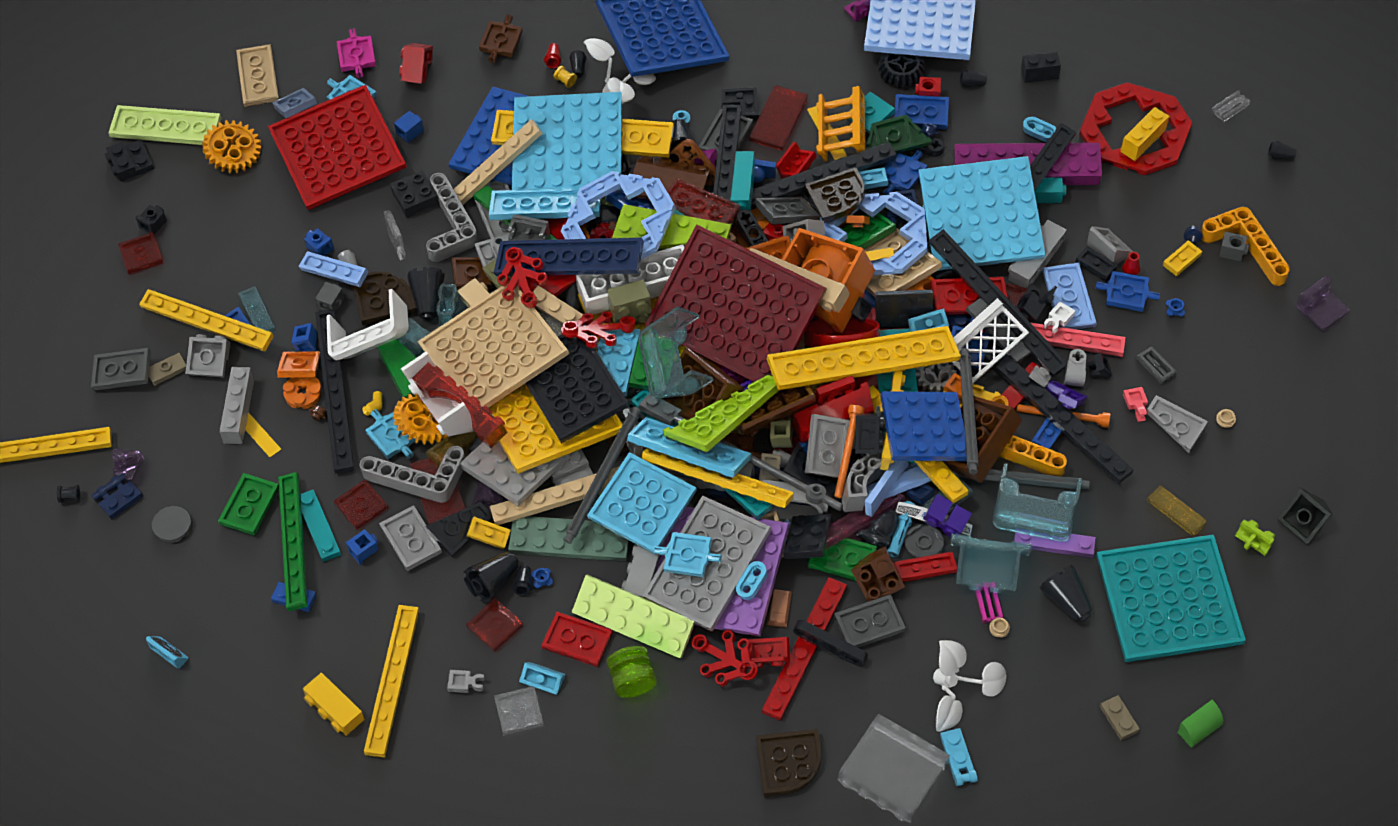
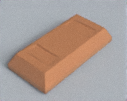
M773 589L767 626L787 628L792 591Z

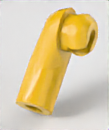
M373 392V401L366 404L362 409L364 415L369 416L374 409L378 411L382 409V392Z

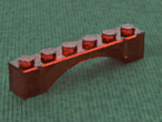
M428 362L412 377L417 387L430 398L450 399L459 404L463 402L470 412L473 431L489 448L496 445L508 433L504 427L505 422L499 416L494 417L492 415L493 412L487 406L482 407L480 401L473 395L470 397L463 386L460 385L458 387L452 377L449 375L447 377L444 376V372L437 365L433 367Z

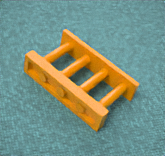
M860 86L852 87L853 95H850V97L826 102L823 95L819 94V102L816 103L819 112V145H816V150L824 162L828 161L829 151L848 147L855 148L857 153L865 150V96ZM853 105V109L849 112L828 116V109ZM853 119V123L850 126L828 130V123ZM851 132L853 134L850 140L828 144V137Z

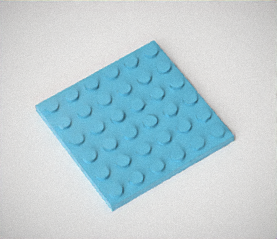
M621 92L514 97L513 135L531 119L536 122L543 134L513 160L512 190L581 188L611 171L619 172L622 175Z
M1028 156L919 169L929 239L944 229L977 266L1045 258ZM930 245L931 254L942 262V268L938 271L952 269Z

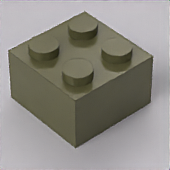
M644 280L607 289L609 312L612 313L613 323H620V319L625 316L633 317L635 324L644 323L648 320L651 314V298Z

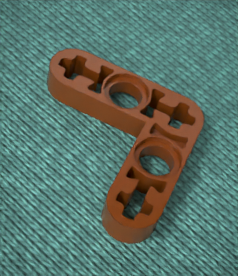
M686 139L672 148L669 158H658L670 159L671 154H676L679 157L677 163L687 161L692 166H697L695 159L700 158L704 162L703 166L711 169L710 175H714L713 179L709 178V185L715 183V166L691 139ZM690 146L691 150H685L684 148Z

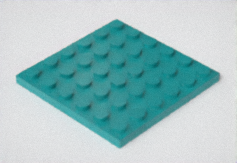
M1214 535L1097 552L1098 565L1125 662L1245 644L1246 639Z

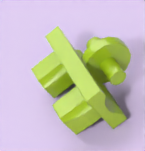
M1244 519L1235 536L1245 542L1244 548L1246 550L1252 547L1265 556L1275 540V534L1270 531L1263 532L1258 529L1257 522Z

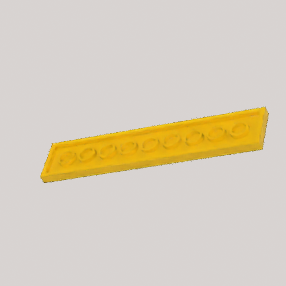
M497 110L491 138L493 145H503L513 136L514 111ZM622 119V154L669 158L674 129L673 122Z
M943 326L767 355V362L777 389L783 390L838 381L851 375L853 378L959 361L961 355L949 327Z

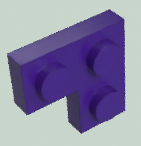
M1055 380L1048 382L1046 390L1050 391L1054 397H1057L1058 401L1062 402V405L1066 408H1077L1086 401L1087 396Z

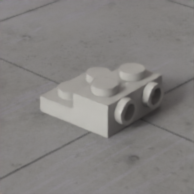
M197 334L196 337H190L185 374L224 377L226 360L229 358L230 342L226 337L214 336V338H207L206 335Z
M582 449L570 453V458L550 478L554 485L557 486L593 475L589 467L588 460Z

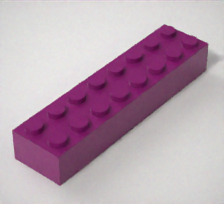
M1046 143L955 144L953 165L1028 156L1029 164L1031 165ZM1069 143L1045 178L1062 177L1063 185H1099L1102 177L1100 143Z

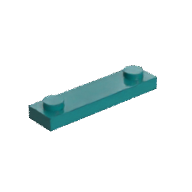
M314 489L300 494L302 515L322 562L340 556V550Z

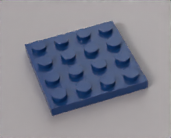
M882 391L880 397L892 461H967L965 429L957 392Z

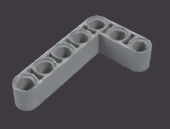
M435 173L430 178L431 185L438 196L439 205L454 229L430 239L426 244L429 259L432 262H440L475 247L474 244L478 243L474 224L448 179L443 173Z
M459 446L449 448L436 475L372 456L364 457L360 461V468L363 477L367 481L443 503L449 500L463 472V469L460 468V462L465 459L463 449Z

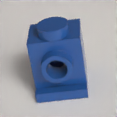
M320 229L310 230L305 235L306 247L312 253L326 256L334 250L332 239L327 237Z
M312 323L294 327L291 344L297 352L317 351L315 346L318 332Z
M364 529L348 540L346 546L351 556L361 565L363 560L378 551L377 544L379 542L373 533L369 534Z

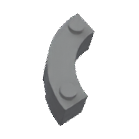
M883 448L879 449V454H867L860 460L858 459L851 467L842 495L844 512L863 510L865 500L868 497L866 487L870 483L881 479L886 471L880 469Z

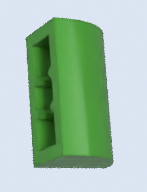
M1211 700L1181 722L1178 734L1191 748L1223 725L1224 720L1219 707Z

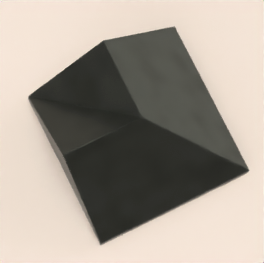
M1301 488L1277 519L1306 544H1309L1330 518L1332 512L1324 499Z

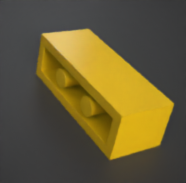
M1154 107L1124 137L1120 152L1136 161L1166 131L1169 115Z
M320 673L303 688L305 701L311 707L315 705L318 708L317 712L323 719L328 718L332 722L331 726L338 733L341 731L347 736L364 721L362 711L323 673Z

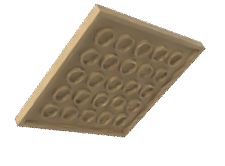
M501 286L417 341L423 351L429 354L441 375L460 401L465 404L472 417L480 414L569 354L568 349L534 307L527 308L521 302L523 293L518 286L513 291L515 293L513 300L506 301L502 292L507 286Z

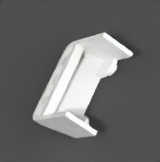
M390 289V319L349 336H346V331L331 315H327L328 354L334 360L352 358L403 337L408 331L407 305L393 289Z
M424 352L401 368L410 382V385H408L413 395L418 394L439 423L436 427L442 435L447 434L449 437L473 432L479 428L465 404L454 393L427 352Z

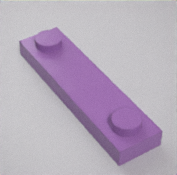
M1016 526L1013 547L1093 558L1096 537Z

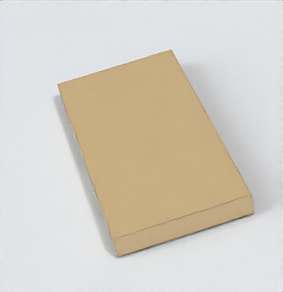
M271 44L236 50L244 107L279 100Z

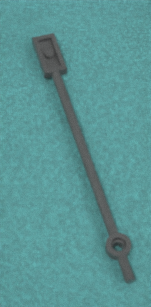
M651 393L639 404V409L642 412L670 426L674 422L678 424L680 420L685 419L681 417V409ZM723 439L720 441V443L740 449ZM751 455L749 463L805 492L808 502L812 504L823 502L838 511L842 509L843 504L827 496L826 489L822 485H807Z

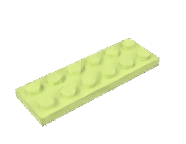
M117 105L110 126L109 136L114 138L202 145L204 135H207V130H212V125L218 127L221 115L218 113Z
M585 575L572 610L574 614L678 658L683 657L695 625L693 621L676 612L590 575Z

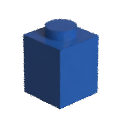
M408 111L394 122L396 134L407 143L412 141L423 132L421 117Z

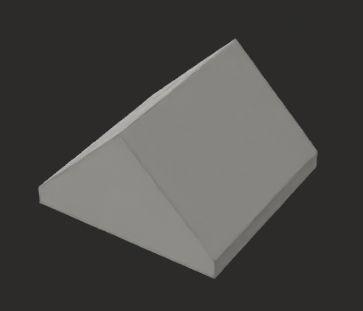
M1093 226L1090 228L1087 245L1115 264L1120 263L1128 257L1129 253L1133 252L1108 228Z

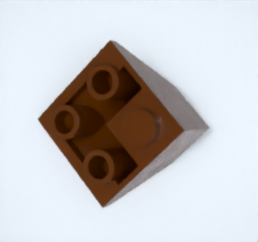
M886 546L868 554L851 569L867 602L905 588Z

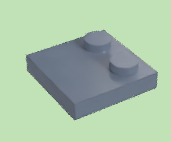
M302 88L272 103L274 108L284 118H288L316 105L317 101L313 95Z

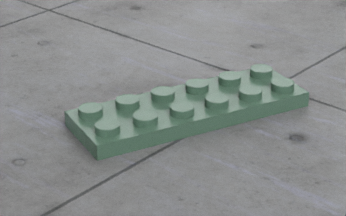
M527 516L512 521L508 551L509 553L627 562L629 540L594 521L585 520L577 537L569 544L563 539L573 519Z

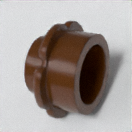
M313 405L312 409H309L312 418L318 421L326 419L327 411L322 407Z

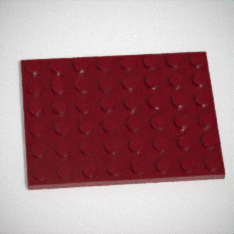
M696 224L645 326L755 382L767 375L773 376L767 362V355L797 349L827 288Z

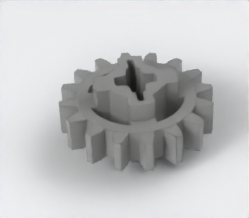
M949 362L917 367V386L923 385L922 391L927 389L929 392L945 391L943 390L945 384L954 373L957 374V370H954V364L949 365Z

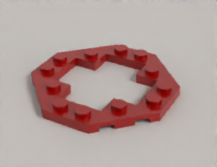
M1126 82L1095 93L1079 135L1084 143H1100L1102 163L1103 161L1110 162L1115 167L1125 170L1128 168L1136 170L1138 174L1145 176L1177 164L1191 129L1192 121L1175 96ZM1134 99L1142 112L1159 107L1162 112L1169 115L1168 122L1173 128L1160 136L1166 148L1141 156L1136 161L1121 153V148L1112 150L1099 130V127L1111 124L1112 118L1106 109Z

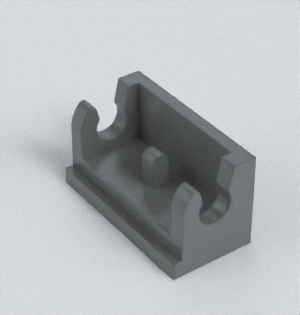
M516 214L513 215L508 227V231H511L508 237L509 241L547 240L550 235L548 221Z

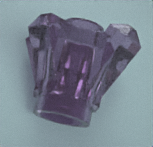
M115 448L111 452L115 460L113 474L118 476L121 473H125L124 477L128 480L132 479L136 469L144 462L143 454L138 449L123 450Z

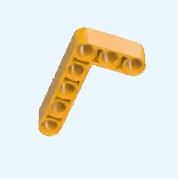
M1239 207L1203 222L1201 229L1203 242L1213 243L1223 239L1225 231L1247 236L1246 244H1249L1248 250L1269 281L1275 286L1285 284L1290 268L1249 208Z
M997 395L991 400L1008 406V400L1004 396ZM1014 435L999 455V457L1040 473L1059 477L1064 475L1067 459L1063 454Z

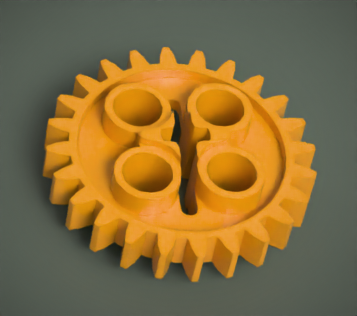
M225 120V125L218 122V127L212 125V130L208 129L207 135H204L202 147L205 159H209V164L215 163V169L219 166L222 167V172L226 168L229 173H231L232 169H235L236 173H238L239 168L245 171L246 166L251 168L252 163L256 164L257 158L260 157L261 140L258 139V134H254V129L248 130V124L243 127L241 121L238 125L235 124V120L232 121V124Z
M408 394V398L402 397V400L397 402L393 412V419L395 420L394 425H398L397 431L403 430L402 436L408 434V440L415 438L416 443L422 440L424 445L426 441L433 445L434 440L440 443L441 439H447V434L442 435L436 427L439 423L418 394H415L414 397Z

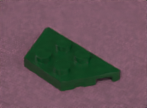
M902 115L872 123L866 150L890 142L895 153L898 154L932 145V140L907 115Z

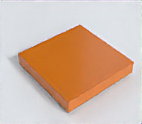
M283 352L277 370L278 378L316 377L321 359L320 352Z

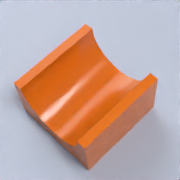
M798 228L782 260L846 286L850 295L839 313L826 311L820 305L815 312L816 316L826 321L836 332L843 333L852 316L851 311L858 298L862 297L875 272V268L864 248Z

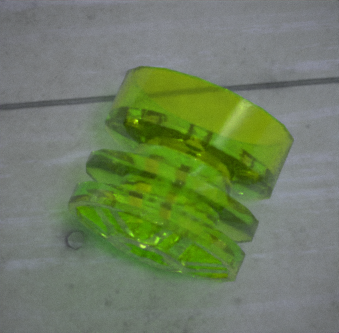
M629 646L615 651L606 660L610 676L613 677L612 683L615 693L619 697L629 698L649 692L657 684L654 670L650 666L651 660L645 647Z

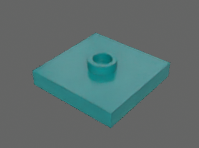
M872 92L865 96V131L869 134L872 123L887 120L896 112L894 107Z

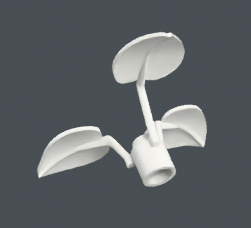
M601 39L585 40L583 43L595 59L600 61L608 60L606 85L602 92H621L622 104L631 101L635 93L632 87L625 83L631 78V75L629 74L623 81L615 77L610 79L611 57L615 53L613 48ZM654 74L633 77L637 84L649 85L655 81L656 77Z
M950 640L939 641V668L933 675L934 682L942 685V690H945L950 695L944 696L938 705L936 716V731L938 732L954 727L961 719L962 704L960 701L955 700L956 696L949 689L955 686L958 680L983 684L982 693L986 696L999 694L1006 683V671L997 662H991L986 665L982 673L983 680L957 676L955 673L959 672V668L966 662V650L961 644Z

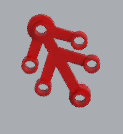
M511 247L506 251L505 259L507 264L502 273L497 277V281L501 286H507L503 290L502 296L506 301L513 300L515 297L513 291L519 282L523 291L521 302L525 307L533 308L537 305L538 299L530 290L527 278L537 280L540 285H546L549 282V277L544 272L538 273L525 269L521 263L531 265L536 271L541 270L544 267V263L540 258L525 256L520 248ZM514 267L515 273L510 280L508 276Z
M603 312L596 320H594L593 314L585 313L576 322H565L561 328V333L567 338L577 337L586 341V346L589 348H594L598 345L596 336L604 339L607 346H614L617 344L616 335L604 331L622 330L624 333H631L635 329V319L631 316H625L620 319V323L608 324L613 321L611 312ZM589 332L595 336H589L585 333Z
M725 630L722 633L726 653L711 645L703 634H698L692 639V646L696 651H706L721 660L712 664H703L700 667V673L704 677L708 678L712 676L713 672L731 666L737 669L728 673H718L715 676V681L719 686H726L730 680L740 677L746 681L756 677L758 666L750 659L749 650L751 649V643L747 639L742 638L737 643V647L741 650L742 662L736 659L733 643L736 636L731 630ZM706 668H709V671L707 673H704V670ZM725 677L722 682H719L720 678Z

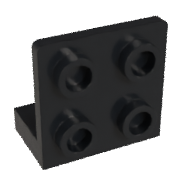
M876 406V414L856 413L855 453L879 454V448H883V431H880V429H883L884 414L880 412V406Z

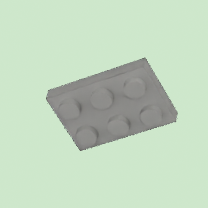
M817 414L811 415L805 473L838 478L850 420Z
M414 505L379 523L381 530L407 571L442 553L436 540L424 528L426 524Z

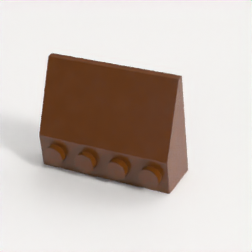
M640 155L633 174L641 175L647 179H652V177L659 178L674 205L697 210L708 190L711 169H706V167L701 165H688L686 162H672L667 158L658 159L653 158V156ZM645 192L635 196L649 200Z
M685 348L671 372L667 393L660 392L658 397L681 409V417L689 420L695 417L696 412L721 399L725 401L731 398L732 393L736 391L740 393L744 387L707 357Z
M808 385L779 390L739 424L744 436H751L758 433L761 428L771 427V422L790 419L795 413L815 405L816 396Z
M973 396L979 463L978 473H969L967 461L943 462L956 473L982 483L1021 424L1022 419L1010 406ZM962 405L960 409H961V414H962V419H963V424H964L963 405Z

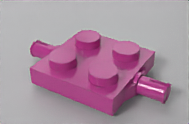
M353 28V33L352 29L349 30L350 38L337 41L341 72L355 70L356 77L362 78L363 68L376 66L371 36L359 37L357 36L356 29Z

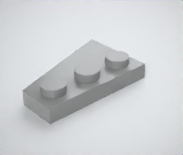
M1157 395L1147 408V414L1188 453H1190L1208 421Z

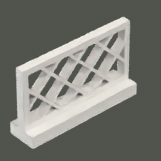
M998 298L953 338L959 352L965 345L966 349H968V343L972 339L980 340V349H968L969 352L980 353L979 362H971V366H979V372L972 377V384L1024 339L1029 332L1003 306V303ZM1003 312L1008 317V324H996V317ZM985 327H994V337L982 336V330ZM996 327L1008 328L1007 337H996ZM1010 328H1018L1022 334L1019 337H1009ZM982 340H994L993 350L982 349ZM996 340H1006L1007 347L1004 350H995ZM982 353H993V360L990 363L981 362ZM953 361L952 363L960 371V362Z

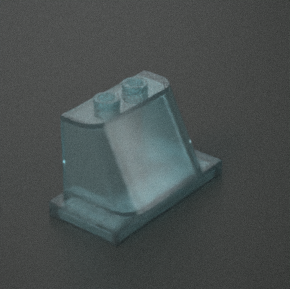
M951 534L950 546L960 547L956 584L969 586V590L981 591V588L990 589L989 592L1001 594L1002 590L1016 591L1020 555H1030L1032 544L1014 541L1005 543Z

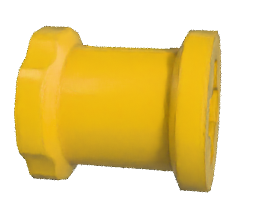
M560 66L554 73V79L560 80L567 88H570L575 84L577 75L568 72L564 66Z

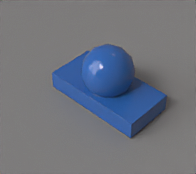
M755 159L754 183L762 182L765 177L775 179L776 163Z

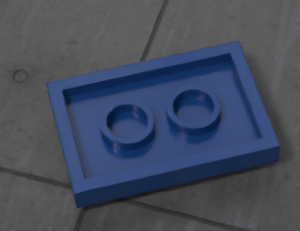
M896 94L894 118L907 115L919 128H922V125L927 123L937 126L936 129L947 130L949 97Z

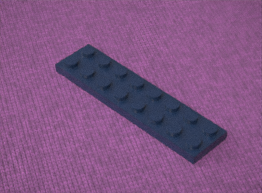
M642 237L500 241L494 274L499 276L507 264L505 259L506 251L511 247L520 248L525 256L540 258L544 263V267L541 270L536 271L531 265L521 263L522 267L538 273L544 272L546 275L638 274L644 241ZM513 267L512 271L510 272L509 276H513V275H514V273H515V268H514V267Z

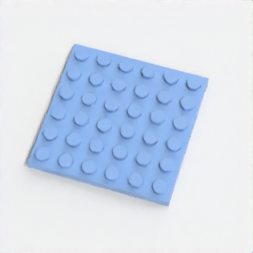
M871 0L864 51L970 60L975 0Z

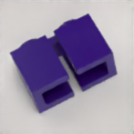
M937 494L932 500L923 520L931 527L942 528L945 535L958 538L972 513L956 505L948 519L944 521L953 502Z

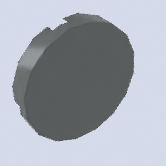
M178 506L163 508L154 516L152 521L154 534L159 540L166 543L181 541L185 535L187 536L192 528L190 515L185 509Z
M919 524L912 527L906 533L904 546L910 557L919 558L941 554L944 547V539L937 528Z

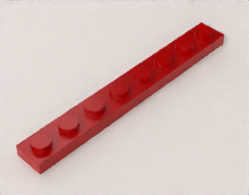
M829 577L806 622L826 631L847 589V584ZM798 637L790 653V662L785 663L762 709L763 714L781 721L818 646Z

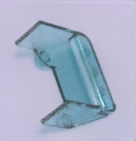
M677 306L640 332L639 345L649 392L652 396L666 398L691 395L713 381V377L693 370L684 374L678 346L687 338L686 326L698 319L699 314Z
M1004 463L992 519L993 525L999 529L1056 541L1069 540L1082 479L1078 478L1076 492H1061L1058 496V501L1018 493V483L1006 478L1008 464Z

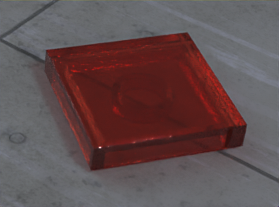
M153 232L118 243L128 274L164 263Z
M365 479L333 501L334 505L356 530L388 509L385 501Z
M496 598L466 624V627L494 652L523 626V622Z

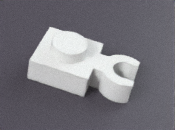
M1059 302L1049 313L1048 319L1044 322V328L1046 329L1052 325L1054 326L1052 333H1056L1059 324L1065 327L1074 317L1075 310Z

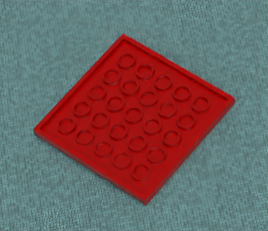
M366 84L268 126L307 210L407 168Z

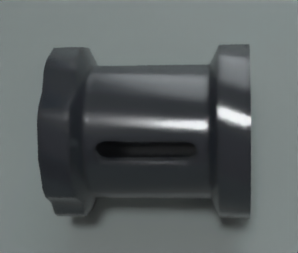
M74 485V487H57L58 503L63 501H80L81 492L79 485Z

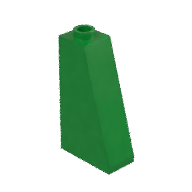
M397 339L378 346L379 356L401 397L408 398V394L414 397L415 395H413L408 387L410 382L401 368L417 357Z

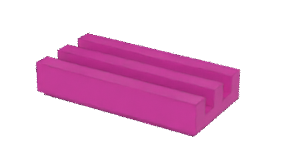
M995 582L990 583V585H987V583L979 586V584L975 585L974 589L983 623H989L996 618H1003ZM990 589H991V592H992V596H993V600H994V604H995V608H996V612H997V616H996V617H995V615H994V611H993V607H992V603H991V599H990V595H989V591H988V590H990ZM981 591H984L990 614L989 618L986 615Z

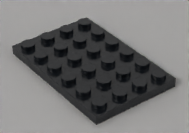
M561 334L558 338L568 349L569 354L525 384L562 444L630 407L595 349L587 347L584 340L577 337L567 338Z

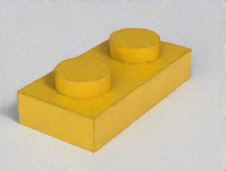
M1188 240L1164 260L1163 266L1175 276H1178L1201 256L1202 251Z
M473 517L466 536L504 549L511 530Z

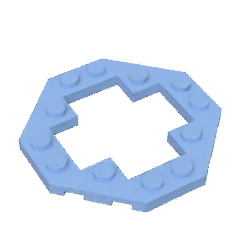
M611 171L581 187L577 193L578 198L575 204H572L568 213L566 225H563L561 229L565 239H586L579 226L596 218L589 205L622 188L628 200L645 192L657 212L641 221L647 232V235L642 237L644 245L641 260L658 251L676 208L659 178L652 177V179H647L641 175H621L619 172Z
M889 192V195L879 196V193L865 194L861 205L850 214L851 216L860 209L874 217L886 207L908 221L900 229V235L910 242L889 259L872 260L871 263L875 268L873 275L902 274L928 252L925 209L898 192ZM847 216L824 223L825 236L844 242L848 238L847 233L838 228V226L847 219Z

